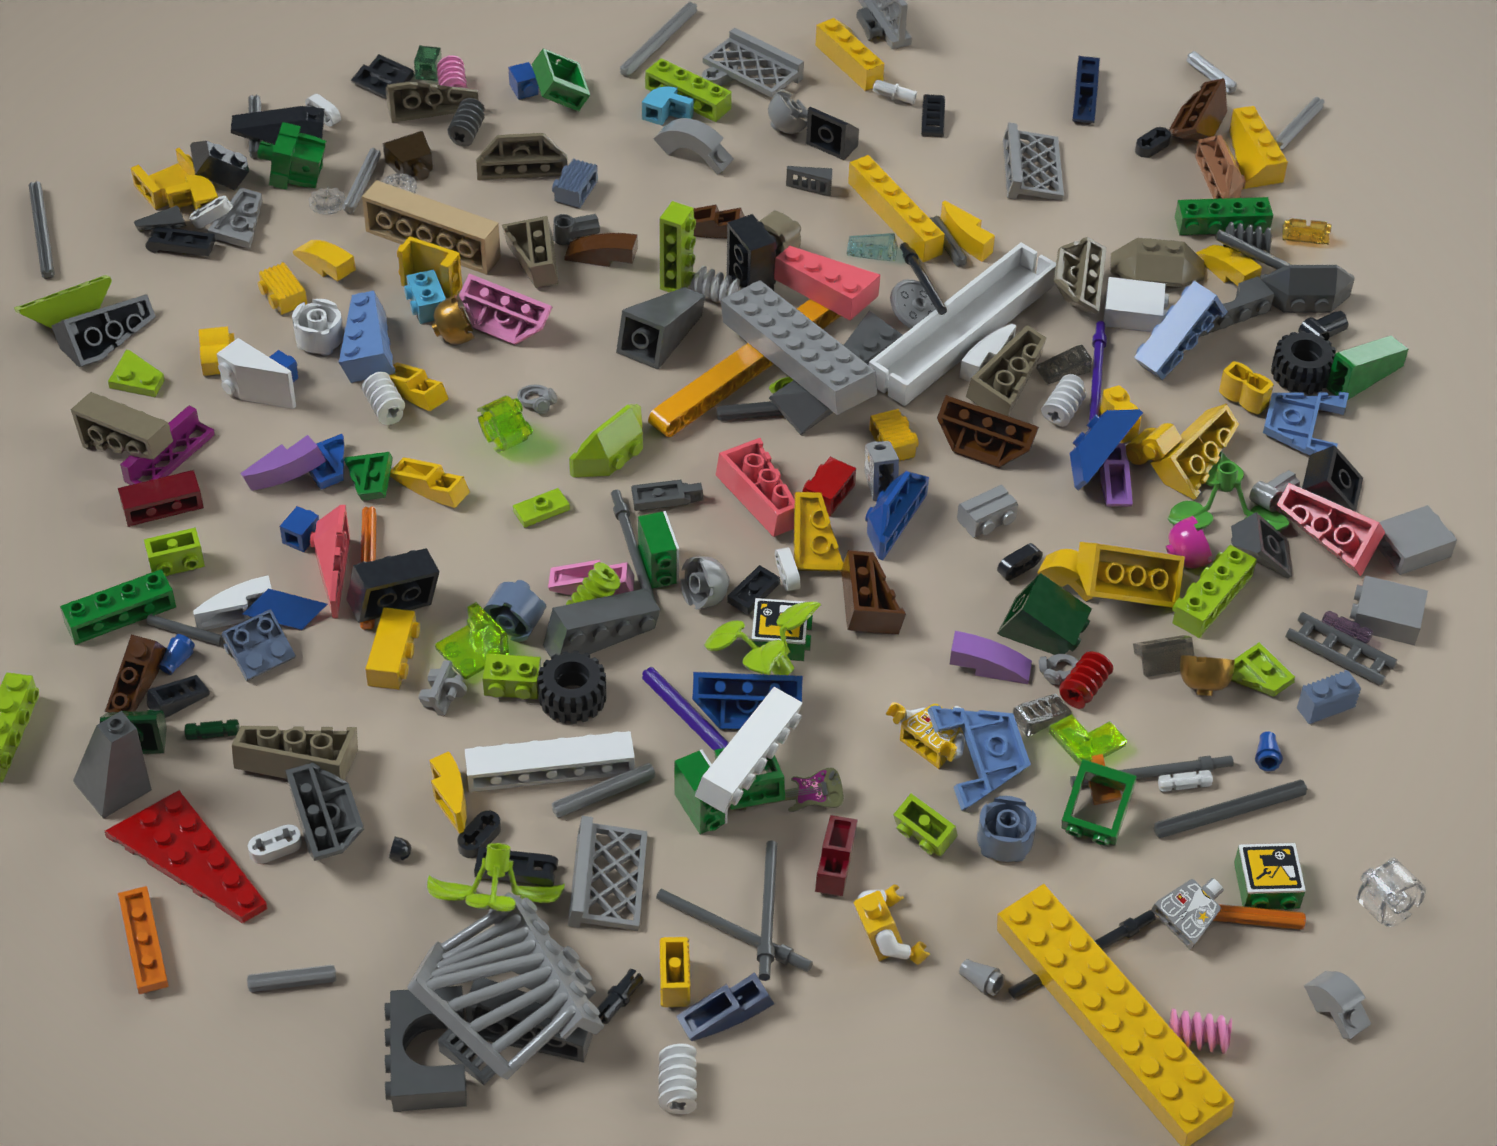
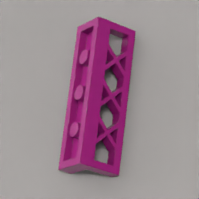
M190 405L187 406L168 423L173 442L157 457L148 459L130 455L120 464L124 482L132 485L141 483L139 479L142 476L153 475L151 479L153 480L170 475L215 435L214 429L199 422L197 409ZM196 430L203 433L200 437L190 438V435ZM187 446L183 452L173 453L176 447ZM170 460V463L165 467L156 468L155 466L160 461Z

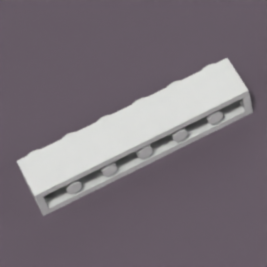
M773 687L702 776L695 797L723 813L731 804L736 806L744 791L742 789L748 790L756 776L754 774H760L767 763L766 758H773L778 750V743L783 744L789 736L790 728L794 730L802 717L799 714L802 702Z
M631 731L572 738L562 737L544 741L534 740L516 744L506 743L488 747L478 746L465 749L469 792L614 777L635 769Z

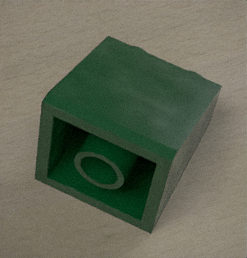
M1040 573L1015 597L997 634L1053 655L1066 654L1069 650L1073 652L1080 644L1081 638H1079V635L1085 631L1090 623L1088 617L1092 608Z

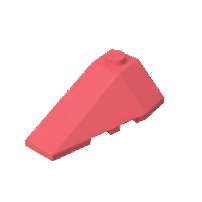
M339 505L318 520L316 530L311 532L310 546L315 547L316 559L333 618H338L350 546L346 505Z

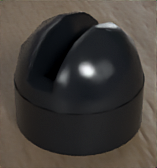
M395 836L389 859L403 861L411 854V844L408 840Z

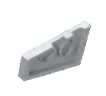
M240 188L230 201L233 206L232 209L224 216L215 220L209 227L208 233L215 234V239L250 249L262 204V194Z

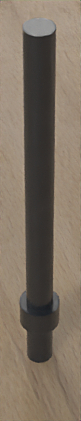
M902 243L900 249L903 253L904 261L911 266L938 314L944 315L947 312V308L920 265L917 253L914 249L910 248L908 243Z
M1148 910L1134 919L1128 918L1121 922L1118 928L1096 939L1095 942L1103 950L1124 937L1130 938L1139 933L1140 928L1155 921L1156 916L1152 910ZM1034 974L1008 988V992L1015 999L1042 984L1038 975Z

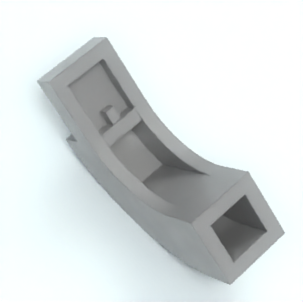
M680 118L673 120L664 126L653 138L667 155L679 148L695 151L717 175L734 159L720 144L724 138L707 124L694 119Z

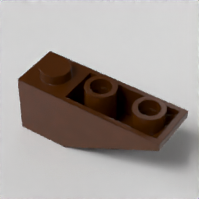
M131 634L105 712H131L137 710L159 673L160 668L158 666L163 659L166 647L155 640Z

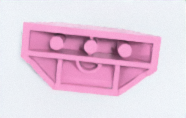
M468 274L459 294L474 329L514 345L542 330L553 308L548 304L472 274Z

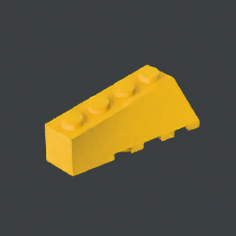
M835 18L816 25L815 46L864 91L872 89L876 80L883 81L885 63L856 38L850 27Z
M1246 106L1233 109L1229 132L1232 146L1235 149V160L1238 161L1241 175L1245 177V188L1243 189L1283 183L1288 161L1254 106Z
M1223 404L1206 410L1180 435L1182 441L1162 459L1151 462L1152 467L1163 484L1193 500L1197 499L1200 494L1199 489L1201 485L1208 480L1210 476L1208 474L1213 465L1217 464L1222 448L1228 445L1239 425L1228 405Z

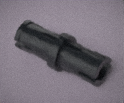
M629 969L617 986H612L608 990V996L598 1006L600 1012L598 1017L604 1016L601 1020L602 1023L608 1024L617 1011L629 1003V997L644 982V978L640 973L634 978L633 975L636 973V970Z

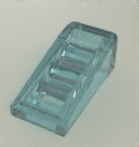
M895 233L849 236L847 256L895 261L898 248Z

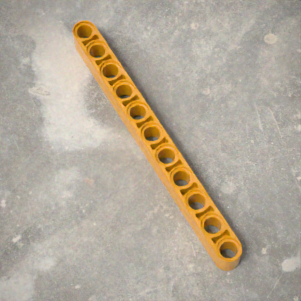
M811 299L797 308V310L822 329L841 316ZM747 343L654 408L648 417V423L665 436L671 437L774 363Z

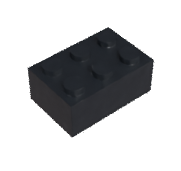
M753 214L727 223L726 276H732V283L735 279H739L740 287L742 288L760 280L774 291V284H776L774 273L777 241L774 236L766 231L764 224L758 221Z
M427 548L411 550L395 556H386L374 561L361 562L353 565L346 600L358 623L381 618L383 608L413 610L432 604L440 571Z

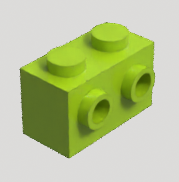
M196 527L144 539L151 573L162 569L165 576L205 567Z
M487 654L483 673L484 696L538 699V676L541 667V657Z
M912 793L893 814L896 825H898L896 829L907 838L912 836L920 842L918 845L930 855L934 852L941 857L958 836L956 826Z

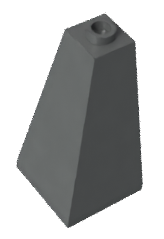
M684 287L622 310L616 353L659 369L702 317L705 295Z
M122 711L96 725L73 779L76 787L103 819L152 790L137 728Z

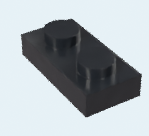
M759 565L727 595V603L748 615L755 608V598L765 599L780 584V577Z

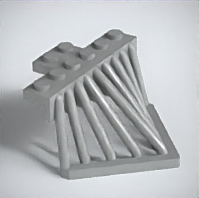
M509 892L505 896L513 898L516 902L515 908L512 911H496L491 909L487 915L445 942L440 943L437 941L429 949L407 986L408 990L493 1071L506 1080L558 1032L563 1039H566L578 1027L595 1035L604 1028L603 1023L598 1017L600 1014L598 1008L589 1001L596 993L590 982L592 977L579 964L578 954L569 946L566 948L560 946L550 937L548 925L538 917L536 913L537 907L530 899L526 897L522 899ZM492 924H495V926H493V927L487 929L486 931L480 933L481 931L485 930L486 928H488V927L491 926ZM513 971L519 974V976L454 998L450 1002L441 999L434 992L436 989ZM521 987L531 990L475 1019L471 1023L464 1021L456 1013L460 1009ZM534 1002L543 1005L493 1044L488 1043L478 1034L479 1031ZM547 1017L552 1020L509 1062L499 1054Z

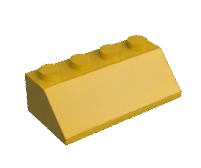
M1080 542L1076 569L1087 596L1173 608L1175 602L1180 597L1185 556Z

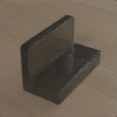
M1186 635L1133 643L1134 654L1141 655L1143 674L1147 677L1180 671L1181 655L1194 656L1192 637Z

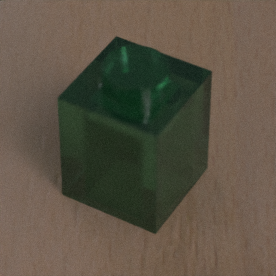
M419 45L414 60L415 79L437 81V64L442 59L441 48Z

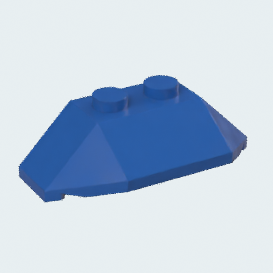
M1140 409L1107 410L1100 417L1097 414L1094 415L1086 425L1089 427V430L1085 434L1081 432L1072 442L1075 447L1070 452L1074 487L1077 490H1080L1090 481L1144 412Z
M905 471L892 481L885 491L880 492L874 508L870 507L865 517V521L868 522L867 535L878 559L882 561L885 559L927 496L929 477Z
M693 672L692 700L719 729H741L773 687L802 702L803 676Z

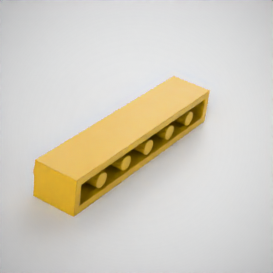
M869 155L849 162V185L903 242L908 243L910 248L915 250L918 258L922 262H926L943 254L944 233Z

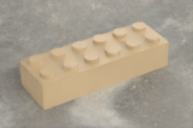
M378 180L362 196L365 228L368 233L399 244H403L410 236L459 252L461 266L486 275L501 258L498 222Z

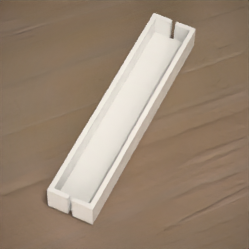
M1023 243L1018 244L944 302L947 308V312L944 315H940L937 310H934L869 361V366L876 371L877 389L882 393L888 391L890 398L905 407L962 361L968 351L980 340L1004 327L1055 286L1056 263L1041 254L1038 257L1035 274L1038 252Z

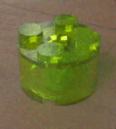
M504 395L477 409V412H481V416L477 417L481 431L488 443L493 441L497 447L493 449L497 453H502L528 440V436L533 434L530 424L524 420L521 413L523 407L518 398L511 399L509 396Z

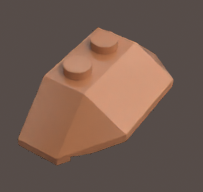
M1222 135L1199 139L1195 157L1213 199L1240 198L1242 189L1245 188V177L1241 175L1238 161L1234 160Z

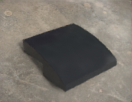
M378 54L369 66L363 64L351 81L386 98L387 85L409 82L415 74L413 69Z

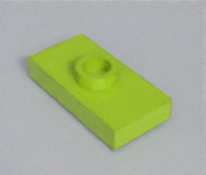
M559 488L513 505V512L524 528L570 510V504Z

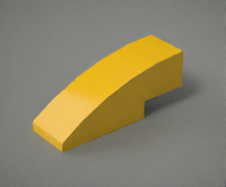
M944 200L941 208L942 221L958 245L970 255L983 262L993 253L995 235L981 228L982 220Z
M310 240L293 250V255L322 277L328 274L337 282L356 270L353 255L326 241Z
M1211 245L1196 252L1204 261V266L1224 283L1231 280L1238 286L1243 281L1257 276L1260 278L1262 266L1232 248Z
M398 362L393 364L396 374L389 375L390 379L393 381L398 393L412 404L432 411L449 399L443 383L429 379L424 369Z
M403 457L390 472V477L413 492L456 508L470 493L464 476L444 473L440 464Z
M448 751L429 760L433 777L431 784L436 803L460 834L465 830L467 806L460 771L456 761Z

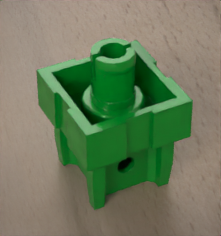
M282 122L275 145L261 141L258 149V159L271 161L269 186L286 190L288 184L316 188L321 169L323 168L326 141L315 136L300 133L301 126Z

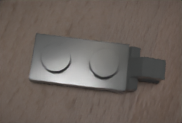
M681 479L631 486L635 511L685 505L703 500L701 483H682Z

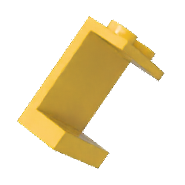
M180 148L175 149L177 164L149 176L140 165L131 167L134 186L155 210L168 205L165 187L186 183V175H195L191 156L189 154L186 155Z
M410 236L398 247L397 257L399 259L401 286L407 285L406 275L434 269L446 299L454 295L457 296L463 288L459 252Z

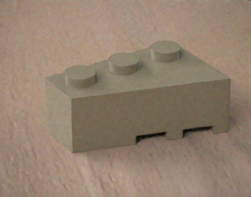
M548 216L503 224L502 228L507 245L534 287L539 288L559 284L554 241Z

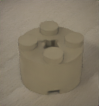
M773 211L760 220L764 224L766 231L774 236L777 241L775 258L789 246L800 247L801 226L797 221H793L790 217L778 211Z

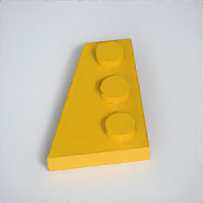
M795 492L794 561L799 571L841 572L844 562H842L821 493Z

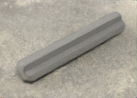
M1195 51L1188 54L1187 62L1211 81L1224 78L1226 92L1230 94L1236 90L1237 83Z
M334 965L250 974L247 977V985L250 992L331 983L336 981V970Z

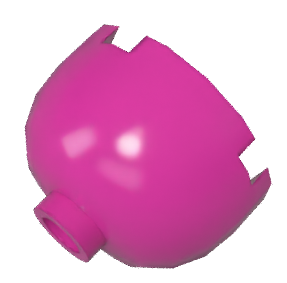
M1194 516L1179 521L1170 529L1168 535L1169 545L1165 546L1168 554L1185 556V568H1199L1213 563V560L1209 558L1212 556L1203 530H1196L1194 524L1198 523Z

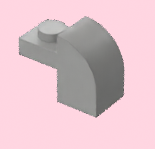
M1325 971L1304 985L1316 1012H1330L1343 1039H1351L1371 1025L1361 1004L1365 996L1358 985L1347 975L1337 971Z

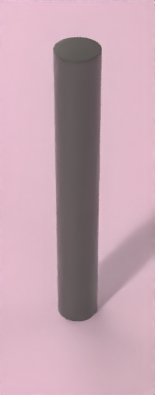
M152 614L147 617L146 622L148 625L219 646L224 640L222 635Z

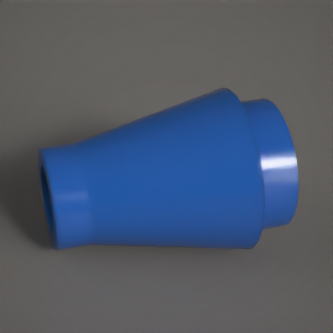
M182 634L172 637L158 666L160 670L168 675H172L194 653V642Z
M1266 731L1259 737L1260 741L1255 762L1261 770L1271 772L1279 768L1283 761V756L1276 741V735L1273 732Z

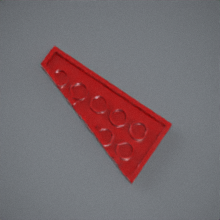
M180 790L104 831L107 839L112 842L117 841L124 846L126 851L131 854L136 853L147 860V864L180 885L183 883L190 887L193 893L199 897L204 896L215 903L218 909L242 924L267 910L265 900Z

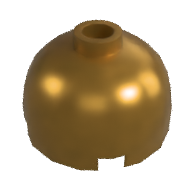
M454 295L439 303L435 308L433 314L435 323L431 325L437 337L442 336L446 342L459 345L475 339V336L471 333L473 330L463 308H459L457 303L459 300Z
M1181 655L1180 675L1188 687L1197 689L1196 695L1213 696V691L1223 690L1229 685L1234 673L1235 660Z

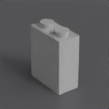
M1428 505L1379 522L1385 534L1377 548L1399 575L1452 556L1457 539Z
M1365 575L1363 585L1357 584L1354 600H1358V604L1353 603L1349 617L1354 619L1352 630L1415 646L1421 628L1428 590Z

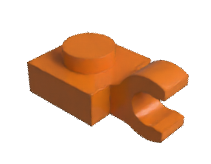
M1103 754L1092 756L1091 762L1105 766ZM1088 781L1094 805L1121 800L1122 796L1119 790Z

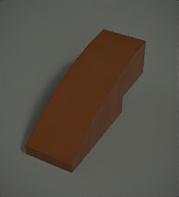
M717 204L694 208V219H696L694 236L727 238V223L744 217L742 208L719 211Z
M603 233L570 241L564 260L610 267L612 261L633 264L638 249V234Z

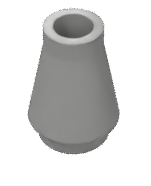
M969 959L962 963L959 970L960 975L968 979L985 995L991 994L995 996L998 994L1005 981V976L1000 973L999 968L973 962Z

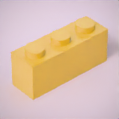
M383 608L365 668L368 686L400 690L402 679H407L409 669L407 661L413 658V640L418 638L420 633V623L416 622L415 611Z

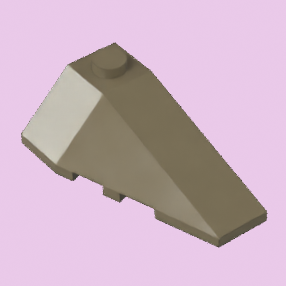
M417 82L390 84L386 87L387 107L392 123L454 114L464 99L473 98L478 100L477 89Z

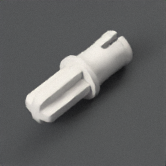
M876 80L873 86V92L891 97L893 101L897 99L913 105L916 100L917 91L900 87L898 83L893 85Z

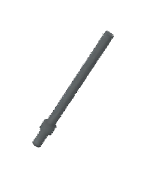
M613 490L611 492L614 503L613 511L615 518L620 522L641 589L646 588L656 602L631 526L628 505L624 503L620 490Z
M1202 756L1198 757V760L1119 771L1135 775L1136 779L1193 771L1209 770L1212 772L1213 769L1232 767L1234 761L1232 756L1216 758ZM1070 776L1071 787L1074 785L1076 776ZM1084 780L1082 786L1089 785L1088 780Z
M773 840L766 843L761 942L757 948V961L759 962L758 978L762 981L770 979L771 963L774 961L775 955L772 937L777 842Z
M662 888L658 891L656 899L757 948L760 945L761 936ZM772 942V946L775 949V960L785 965L790 963L806 972L810 971L813 961L794 953L793 948L784 944L780 946Z

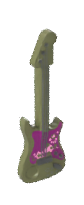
M825 768L806 778L793 776L791 780L796 782L798 788L785 790L786 800L776 801L782 802L796 799V803L788 808L789 812L799 811L811 805L837 808L842 805L844 799L842 781L838 771L834 768ZM746 807L738 808V810L746 811Z

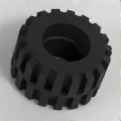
M1300 331L1299 333L1291 332L1290 335H1284L1282 340L1277 342L1271 374L1274 375V380L1279 382L1282 388H1288V391L1313 394V391L1318 393L1322 391V388L1327 387L1336 354L1335 347H1331L1332 343L1325 341V337L1321 335L1317 336L1315 333H1306L1305 331Z
M574 650L573 653L564 651L559 656L555 654L551 656V660H546L543 663V667H540L538 676L539 703L542 706V710L545 714L549 713L550 718L553 720L558 718L561 723L571 721V724H577V721L586 722L588 717L594 718L597 716L598 711H602L607 698L606 673H604L603 665L599 664V660L595 657L590 658V654L586 652L579 654V651ZM570 685L581 686L576 689L563 688Z

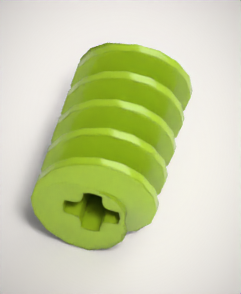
M601 562L595 563L594 569L588 572L589 577L583 579V585L577 587V592L572 594V600H568L566 605L614 595L615 590L621 584L618 575L608 565Z

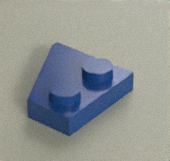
M339 434L316 444L326 462L309 471V474L320 490L344 481V436Z

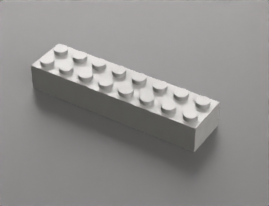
M759 280L721 299L723 323L836 415L877 395L876 371L762 281Z

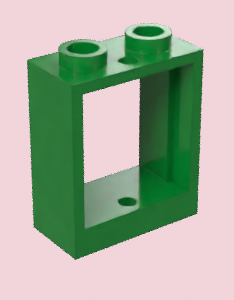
M543 48L531 64L542 97L580 111L590 97L580 63Z
M725 748L714 750L715 760ZM775 755L772 759L766 758L767 763L764 768L767 773L756 775L748 790L742 789L744 791L736 806L730 805L731 810L786 800L784 775Z
M1082 759L1062 817L1061 828L1065 829L1067 834L1074 837L1084 835L1093 838V842L1102 846L1116 845L1136 785V776ZM1084 780L1123 791L1111 829L1072 817Z

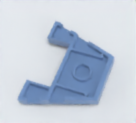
M1319 392L1318 396H1304V393H1272L1263 433L1309 456L1334 445L1337 447L1338 443L1312 438L1318 410L1344 415L1349 393L1339 392V396H1328L1327 392Z
M931 706L928 709L935 733L958 727L962 728L979 778L956 784L953 787L961 811L967 809L1031 765L1013 713L984 710L975 712L965 711L964 708L945 709L941 708V706Z

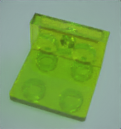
M477 602L467 607L468 625L435 644V649L446 661L452 662V667L465 680L484 670L487 654L509 655L508 634Z

